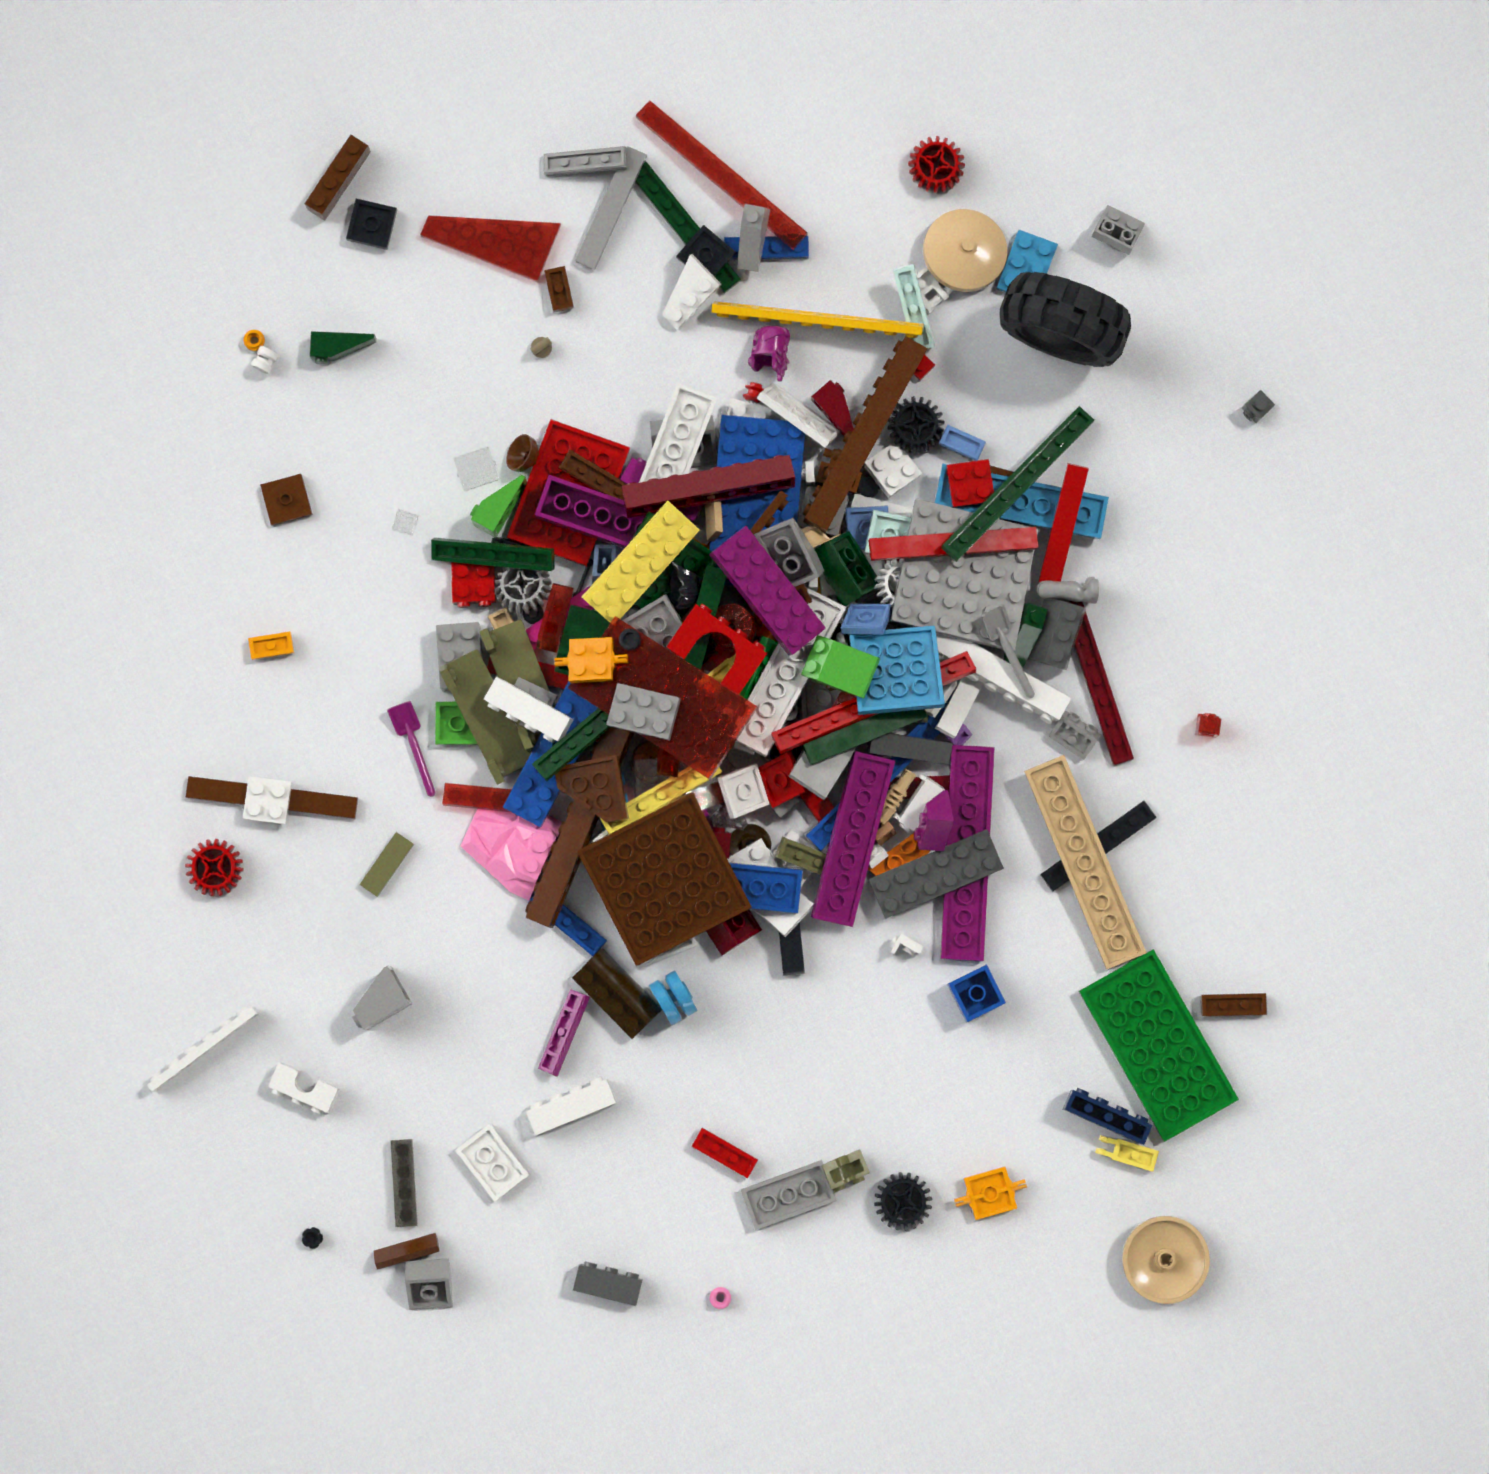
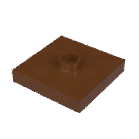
M302 474L260 484L271 526L313 515Z

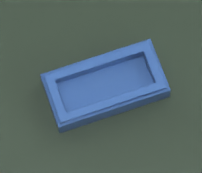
M948 424L939 442L940 446L973 461H978L986 444V441Z

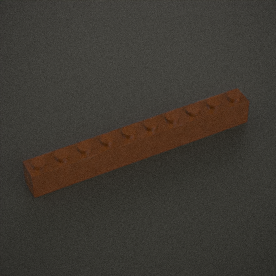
M905 336L903 341L898 340L893 349V352L896 353L894 358H888L883 367V370L886 371L884 376H878L873 385V388L876 389L874 394H868L863 403V406L866 407L862 414L858 412L853 421V424L856 425L852 432L848 430L843 442L846 444L843 450L838 448L832 459L836 461L833 468L828 467L822 477L825 479L823 486L818 485L812 495L815 497L813 504L808 503L802 513L805 516L804 523L820 529L824 534L826 533L928 348Z
M611 727L600 737L599 742H595L591 754H593L592 759L618 755L621 767L634 732ZM575 800L574 802L571 801L567 808V819L559 827V838L557 841H554L550 849L552 855L549 861L545 862L542 868V873H544L542 879L534 887V898L528 902L525 909L527 913L525 918L549 928H554L581 863L577 850L589 844L599 820V816Z

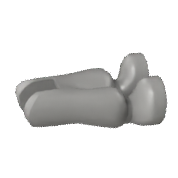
M1088 577L1084 587L1076 581H1041L1036 585V592L1043 599H1065L1074 602L1085 601L1096 604L1099 596V581L1095 577Z

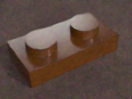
M565 266L544 270L553 313L574 308Z

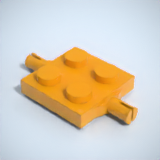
M612 637L569 639V653L567 657L555 658L554 663L555 667L568 666L570 683L613 681L615 664L628 663V655H615Z
M1005 1166L965 1177L966 1196L954 1198V1202L956 1203V1208L969 1204L973 1210L975 1220L1017 1209L1014 1198L1015 1191L1027 1188V1185L1023 1184L1026 1181L1023 1179L1012 1182L1008 1177Z

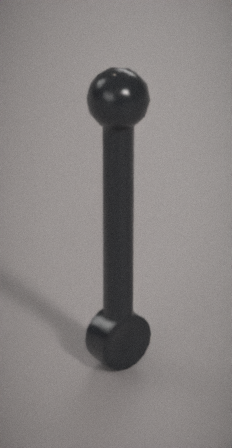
M591 558L588 562L587 567H585L579 586L577 588V591L573 593V597L580 593L582 590L590 566H593V559Z

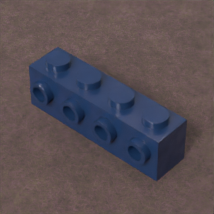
M1078 1087L1076 1091L1070 1090L1062 1110L1136 1143L1145 1144L1153 1126L1147 1123L1149 1119L1138 1114L1136 1117L1128 1114L1129 1110L1118 1105L1115 1109L1108 1105L1109 1101L1098 1096L1096 1100L1088 1097L1089 1092Z

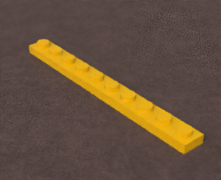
M714 301L711 312L717 313L718 317H729V314L738 315L737 318L749 320L750 317H758V320L762 322H771V319H776L782 324H792V321L800 322L801 326L821 324V327L826 329L841 326L842 330L855 331V328L863 329L865 333H876L877 330L884 331L885 335L895 336L897 333H905V336L910 338H918V335H922L924 327L923 323Z

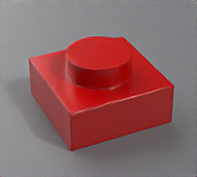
M924 354L913 375L921 381L935 367V364Z

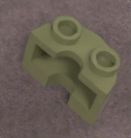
M860 1149L821 1165L831 1190L833 1189L834 1193L845 1189V1184L852 1181L853 1185L864 1181V1176L870 1173Z

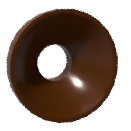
M522 434L512 442L506 457L509 469L522 472L536 464L539 451L535 439L527 434Z

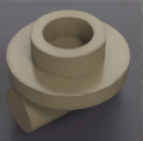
M538 337L533 340L530 350L534 356L545 358L552 351V342L548 337Z

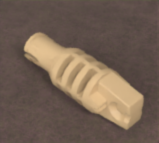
M906 768L896 783L889 787L890 790L887 792L880 819L881 824L885 825L891 816L896 813V807L899 808V803L903 802L902 798L907 796L906 790L916 777L913 772Z

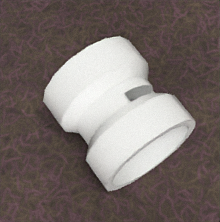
M260 346L257 351L258 356L253 359L251 366L270 375L272 364L277 361L279 355L268 348Z

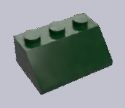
M850 531L827 541L815 549L824 569L825 580L830 584L838 601L846 607L875 590V585L879 584L875 580L877 577L876 573Z

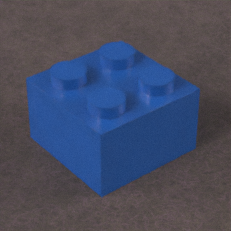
M987 964L947 984L966 1023L1006 1003Z

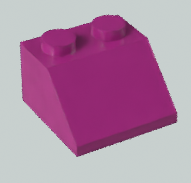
M943 790L926 803L923 813L921 812L919 815V827L915 828L914 839L917 840L920 850L944 851L954 822L948 790Z

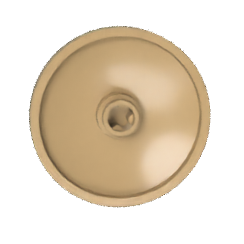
M957 209L941 215L930 226L923 243V256L928 270L942 285L956 291L972 292L989 286L998 278L1006 263L1007 243L1000 227L991 218L975 210Z
M1158 1216L1142 1222L1130 1233L1123 1248L1122 1265L1128 1282L1137 1293L1153 1302L1171 1304L1191 1297L1200 1289L1209 1271L1210 1256L1203 1236L1193 1225L1177 1217Z

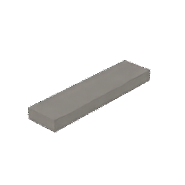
M625 146L544 154V175L546 176L627 169V148Z

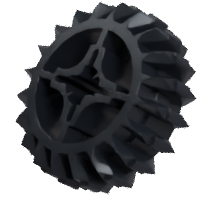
M913 396L911 397V403L906 398L903 399L904 407L897 403L896 408L899 411L894 409L892 415L895 417L888 419V422L893 424L888 425L887 429L894 431L889 437H897L894 441L895 445L900 442L903 443L900 448L901 450L908 446V453H912L913 448H916L917 454H920L921 447L926 452L929 451L928 444L935 447L936 443L933 439L940 441L941 436L937 433L944 432L942 427H938L945 423L944 420H938L943 415L942 412L935 413L938 409L937 405H934L932 408L929 407L932 402L931 400L923 404V397H920L919 402H916V398ZM911 410V419L904 421V423H898L900 417L905 412ZM918 410L927 413L932 420L921 418ZM914 418H916L918 424H921L919 425L917 434L916 429H913L914 426L911 427V425H913ZM928 427H933L932 433L926 439L921 440V431L928 429ZM900 430L911 432L914 441L907 439Z
M899 1172V1179L896 1180L894 1174H891L892 1182L889 1183L887 1179H883L887 1186L885 1188L880 1185L877 1187L883 1192L882 1195L875 1193V1197L881 1198V1202H874V1206H881L882 1209L877 1210L876 1213L881 1214L884 1212L885 1215L881 1218L882 1222L886 1221L887 1218L890 1219L887 1224L888 1227H891L895 1222L896 1230L900 1229V1224H904V1230L908 1231L909 1223L915 1229L916 1224L914 1221L918 1220L920 1224H923L924 1221L920 1216L929 1217V1214L924 1212L925 1208L932 1209L931 1205L926 1204V1201H932V1197H925V1194L929 1193L930 1189H922L926 1184L925 1181H922L919 1185L917 1184L919 1176L916 1175L912 1181L910 1180L911 1173L908 1172L906 1179H903L902 1172ZM900 1183L909 1184L907 1189L901 1194L890 1190L893 1186ZM915 1188L921 1197L920 1207L911 1201V1195ZM886 1195L896 1203L892 1215H890L886 1208ZM903 1195H907V1201L913 1207L908 1205L900 1207V1202L893 1196H901L903 1198ZM905 1209L916 1212L909 1219H897L899 1214Z

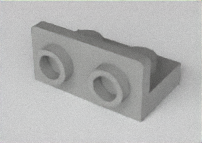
M1065 711L1049 734V737L1084 760L1101 734L1093 725L1082 722L1077 714Z

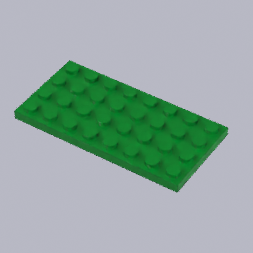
M1154 949L1078 991L1163 1142L1239 1100Z

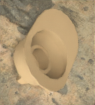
M813 526L801 529L813 548L840 535L837 534L829 538L820 529Z

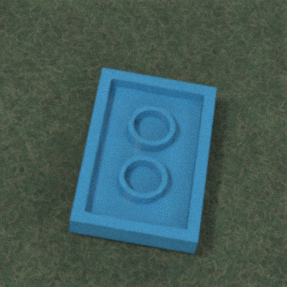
M1018 230L996 289L1006 293L1008 285L1023 272L1047 274L1058 244Z

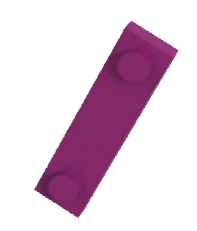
M570 989L538 1069L558 1077L590 999L589 996Z

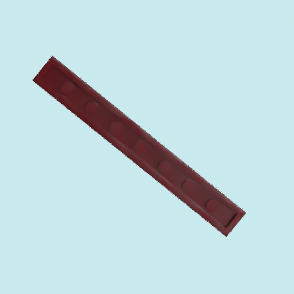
M1069 601V602H1068V603H1071V604H1074V605H1077V606L1084 607L1083 601H1081V602ZM1085 611L1074 648L1114 766L1133 760L1134 757Z

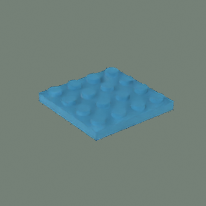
M935 626L885 630L883 635L849 634L850 647L880 658L865 698L856 696L858 715L945 707Z

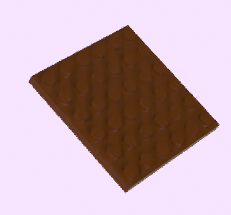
M693 791L577 850L636 966L752 908Z

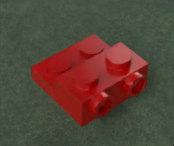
M451 562L452 603L454 605H457L458 608H468L470 604H479V607H489L491 603H496L495 566Z

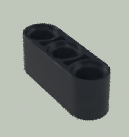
M799 922L786 937L779 932L783 976L805 974Z

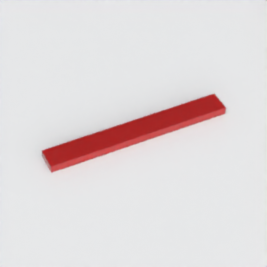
M1036 527L988 530L965 554L1037 549ZM955 532L870 538L868 540L871 561L949 556L941 547Z

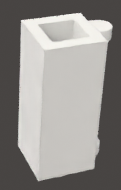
M923 774L919 776L922 779L921 783L900 814H893V817L901 822L899 826L908 832L911 830L915 831V828L919 827V815L921 812L923 813L926 803L945 790L943 786Z

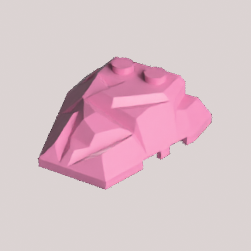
M478 807L461 847L509 892L530 900L542 868L550 854L551 846L559 838L560 833H558L562 821L548 815L542 827H538L511 811Z

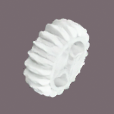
M893 559L891 564L887 562L884 565L885 569L881 568L879 570L881 576H877L875 579L879 582V584L875 585V589L881 590L876 594L877 597L884 598L880 602L881 604L887 602L893 607L899 575L895 576L893 572L900 571L902 559L899 562ZM888 581L890 582V585L894 588L893 595L889 590Z

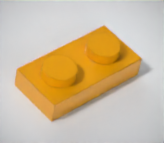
M290 631L248 638L252 660L294 653Z

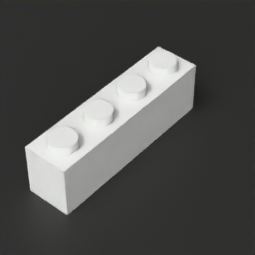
M499 677L494 679L484 700L489 702L487 706L497 712L500 709L507 712V718L515 722L518 720L526 723L525 728L534 733L539 730L544 733L543 738L552 743L555 740L560 741L566 735L574 720Z
M602 1077L589 1081L590 1086L582 1088L579 1085L569 1089L571 1094L562 1096L559 1093L549 1097L551 1102L542 1104L539 1101L529 1105L531 1110L526 1111L535 1136L616 1104L608 1080H602Z

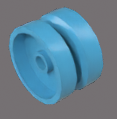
M675 970L665 975V980L670 989L666 990L663 983L659 980L649 985L671 1025L681 1021V1015L677 1007L681 1006L687 1016L698 1011L692 1001L693 997L684 981L681 982Z

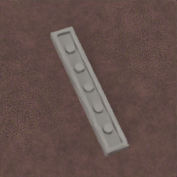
M627 146V169L616 170L575 261L593 270L596 269L647 154Z

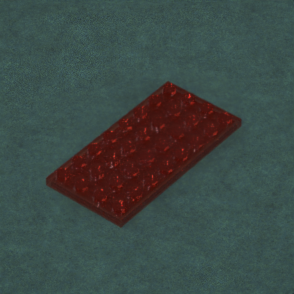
M615 616L601 638L612 637L615 655L627 654L628 663L615 664L613 681L571 683L568 689L608 715L617 683L679 697L681 701L670 741L643 734L639 735L711 780L758 707L638 630L636 631L641 635L642 639L640 647L634 651L625 650L619 643L620 634L625 629H636Z

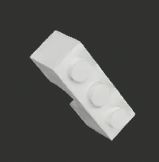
M278 1063L268 1087L273 1089L272 1093L280 1097H284L285 1094L293 1097L291 1101L301 1106L304 1103L311 1105V1110L321 1115L324 1112L330 1113L339 1093V1088L318 1080L312 1091L303 1092L297 1083L301 1071L283 1063Z

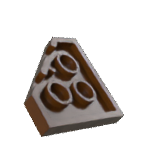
M618 755L567 764L555 774L559 790L605 822L610 823L629 819Z

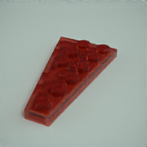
M428 215L420 235L423 238L538 282L560 230L561 223Z

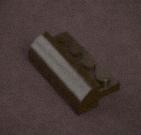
M603 948L572 977L631 1039L662 1011V1008Z

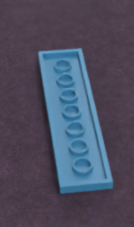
M942 464L935 503L952 507L946 465L948 464ZM991 473L994 492L1009 477ZM1035 482L999 519L1051 530L1061 487ZM1083 492L1073 534L1101 539L1109 497ZM982 504L955 508L974 513Z

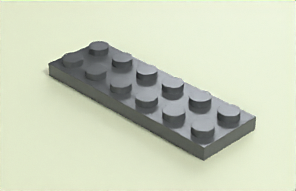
M986 829L946 846L944 851H934L868 880L886 919L1004 869Z

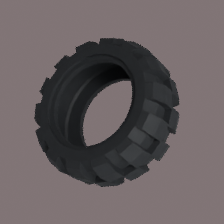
M1040 272L1020 273L1008 285L999 312L1002 329L1007 331L1016 340L1053 357L1085 366H1111L1122 355L1131 331V316L1128 310L1112 297L1082 283Z

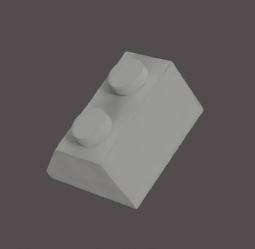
M449 1259L406 1261L405 1284L409 1310L453 1307Z

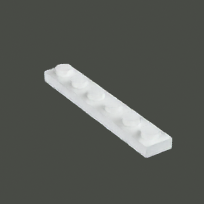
M244 1007L237 1012L238 1017L232 1022L228 1019L219 1026L221 1030L216 1034H213V1032L209 1033L202 1039L203 1043L198 1047L193 1045L184 1052L186 1056L181 1060L176 1058L167 1065L169 1069L161 1073L159 1071L150 1077L151 1082L147 1084L150 1090L156 1092L259 1015L255 1007Z

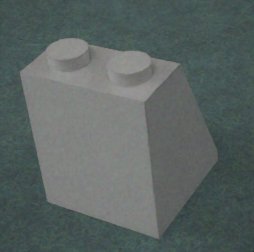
M386 966L382 969L353 1009L355 1015L352 1018L358 1028L369 1030L412 1005L392 967Z

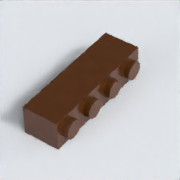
M350 134L304 203L308 211L324 221L327 219L371 151L367 144Z

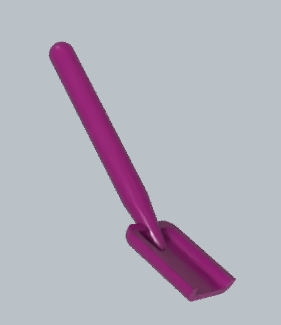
M407 701L387 709V712L397 735L407 734L427 795L433 797L435 789L418 741L413 731L420 729L421 724L411 701Z

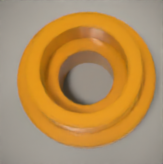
M250 330L245 334L243 341L249 350L257 351L260 346H264L265 337L259 330ZM254 337L258 338L256 344L251 343V339Z

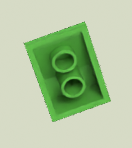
M520 475L482 500L480 505L476 504L470 513L473 525L487 534L497 537L524 492L527 484L526 477Z
M817 635L801 675L815 683L864 699L880 658Z

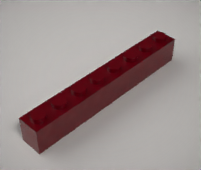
M777 455L765 460L756 459L743 464L735 463L727 467H713L705 471H692L689 474H674L662 479L652 478L640 483L631 482L622 486V497L627 518L647 515L649 511L653 514L657 513L667 501L677 509L794 488L795 474L790 455Z

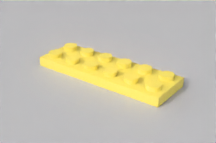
M667 501L583 594L582 598L615 626L700 529Z

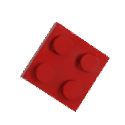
M989 459L946 465L952 508L983 504L994 493Z
M792 751L786 752L758 767L767 798L772 808L808 791L807 788L789 777L796 762Z

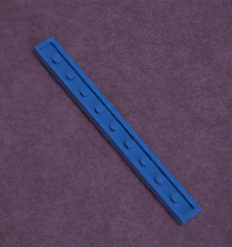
M953 693L946 701L945 707L941 708L935 718L929 716L927 723H919L907 736L935 739L941 733L935 728ZM891 756V760H894L895 764L890 782L914 759ZM840 802L806 835L820 852L830 843Z

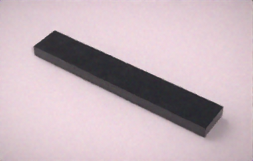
M1145 800L1097 833L1105 854L1157 818ZM1061 860L1040 874L1052 892L1069 881Z

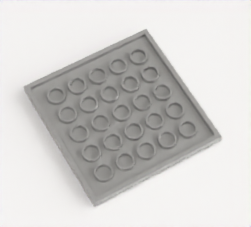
M916 498L907 536L956 532L973 513ZM998 519L989 530L1025 528L1028 526ZM1035 549L964 554L957 562L950 556L902 559L890 622L909 627L935 626L936 633L1003 649L999 638L994 641L989 639L982 618L983 613L1003 604L1012 628L1005 636L1015 651Z

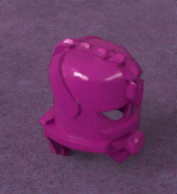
M765 326L755 332L756 335L753 338V346L755 347L752 348L751 357L748 358V365L755 372L761 370L763 366L772 367L777 373V381L781 382L787 370V364L790 363L786 355L790 333L784 327Z

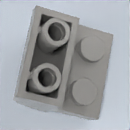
M1107 205L1091 237L1130 255L1145 223Z

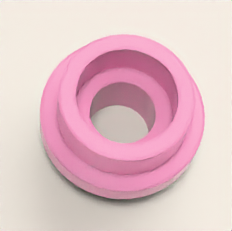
M717 1287L710 1293V1303L717 1309H724L731 1302V1294L724 1287ZM723 1294L725 1299L722 1302H718L716 1296Z

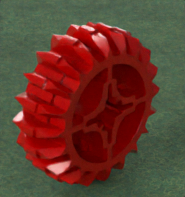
M936 136L935 142H933L932 138L928 137V144L921 140L920 147L915 146L913 149L915 153H910L912 160L908 162V166L913 168L909 170V174H916L912 179L913 182L920 180L918 187L921 188L924 184L927 185L925 190L929 192L930 187L934 188V193H937L940 187L942 192H946V185L952 189L954 187L953 182L958 184L960 182L958 176L960 177L964 174L960 170L965 168V163L961 162L964 160V155H958L961 151L960 148L953 149L955 142L947 144L948 138H944L943 142H939L940 137ZM938 150L934 156H923L929 151ZM944 153L951 157L954 167L944 160ZM940 157V164L933 173L935 161ZM919 163L924 164V167L929 169V177L922 172ZM950 173V175L946 178L939 180L935 179L938 174Z
M209 839L206 840L207 847L200 842L198 843L200 851L195 848L191 850L196 854L195 857L187 856V859L191 860L192 864H185V867L192 868V871L186 872V876H193L189 883L194 884L197 882L194 887L196 891L203 887V895H206L208 890H210V896L214 897L217 890L218 895L223 896V888L227 893H230V884L233 887L238 886L233 880L235 878L238 880L242 879L241 876L236 875L237 871H244V868L237 867L238 864L243 863V860L235 859L240 855V852L231 853L235 846L230 845L226 849L228 842L225 840L221 843V846H219V839H215L213 845ZM210 851H223L221 856L213 860L205 856ZM228 857L231 862L230 875L223 868ZM200 860L205 865V872L202 874V878H200L198 873ZM216 862H218L217 868L222 874L215 871L211 873L212 867L209 863L216 865ZM214 876H219L224 880V882L218 885L206 884Z

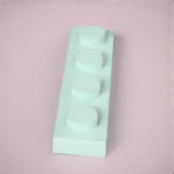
M914 264L893 269L906 322L924 324L922 335L911 339L926 348L935 347Z

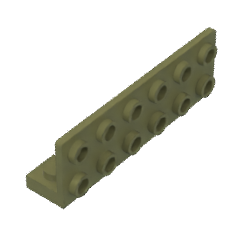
M517 620L492 631H489L487 628L479 631L499 678L515 685L518 677L549 691L522 620ZM518 720L516 722L518 733L525 750L529 753L533 750L542 732L539 734L520 726L521 720Z
M475 649L440 666L439 672L448 690L451 691L498 785L505 781L504 776L523 768L531 753H527L518 733V728L513 720L506 717L507 712L501 709L497 712L487 706L489 702L484 700L494 680L478 649Z

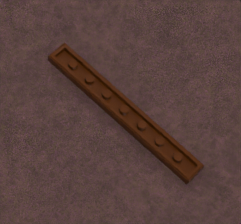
M188 776L185 797L245 805L248 783ZM291 789L288 811L356 819L358 797Z

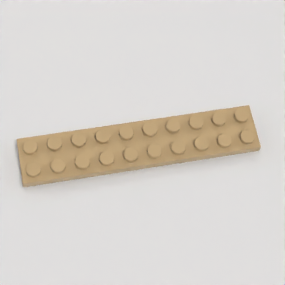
M1059 756L1024 771L1105 968H1112L1146 954L1144 945L1065 756Z

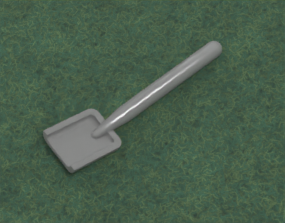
M1003 604L998 605L982 614L988 637L992 641L1000 639L1004 652L1026 696L1033 698L1035 693L1010 642L1005 636L1012 629L1005 606Z

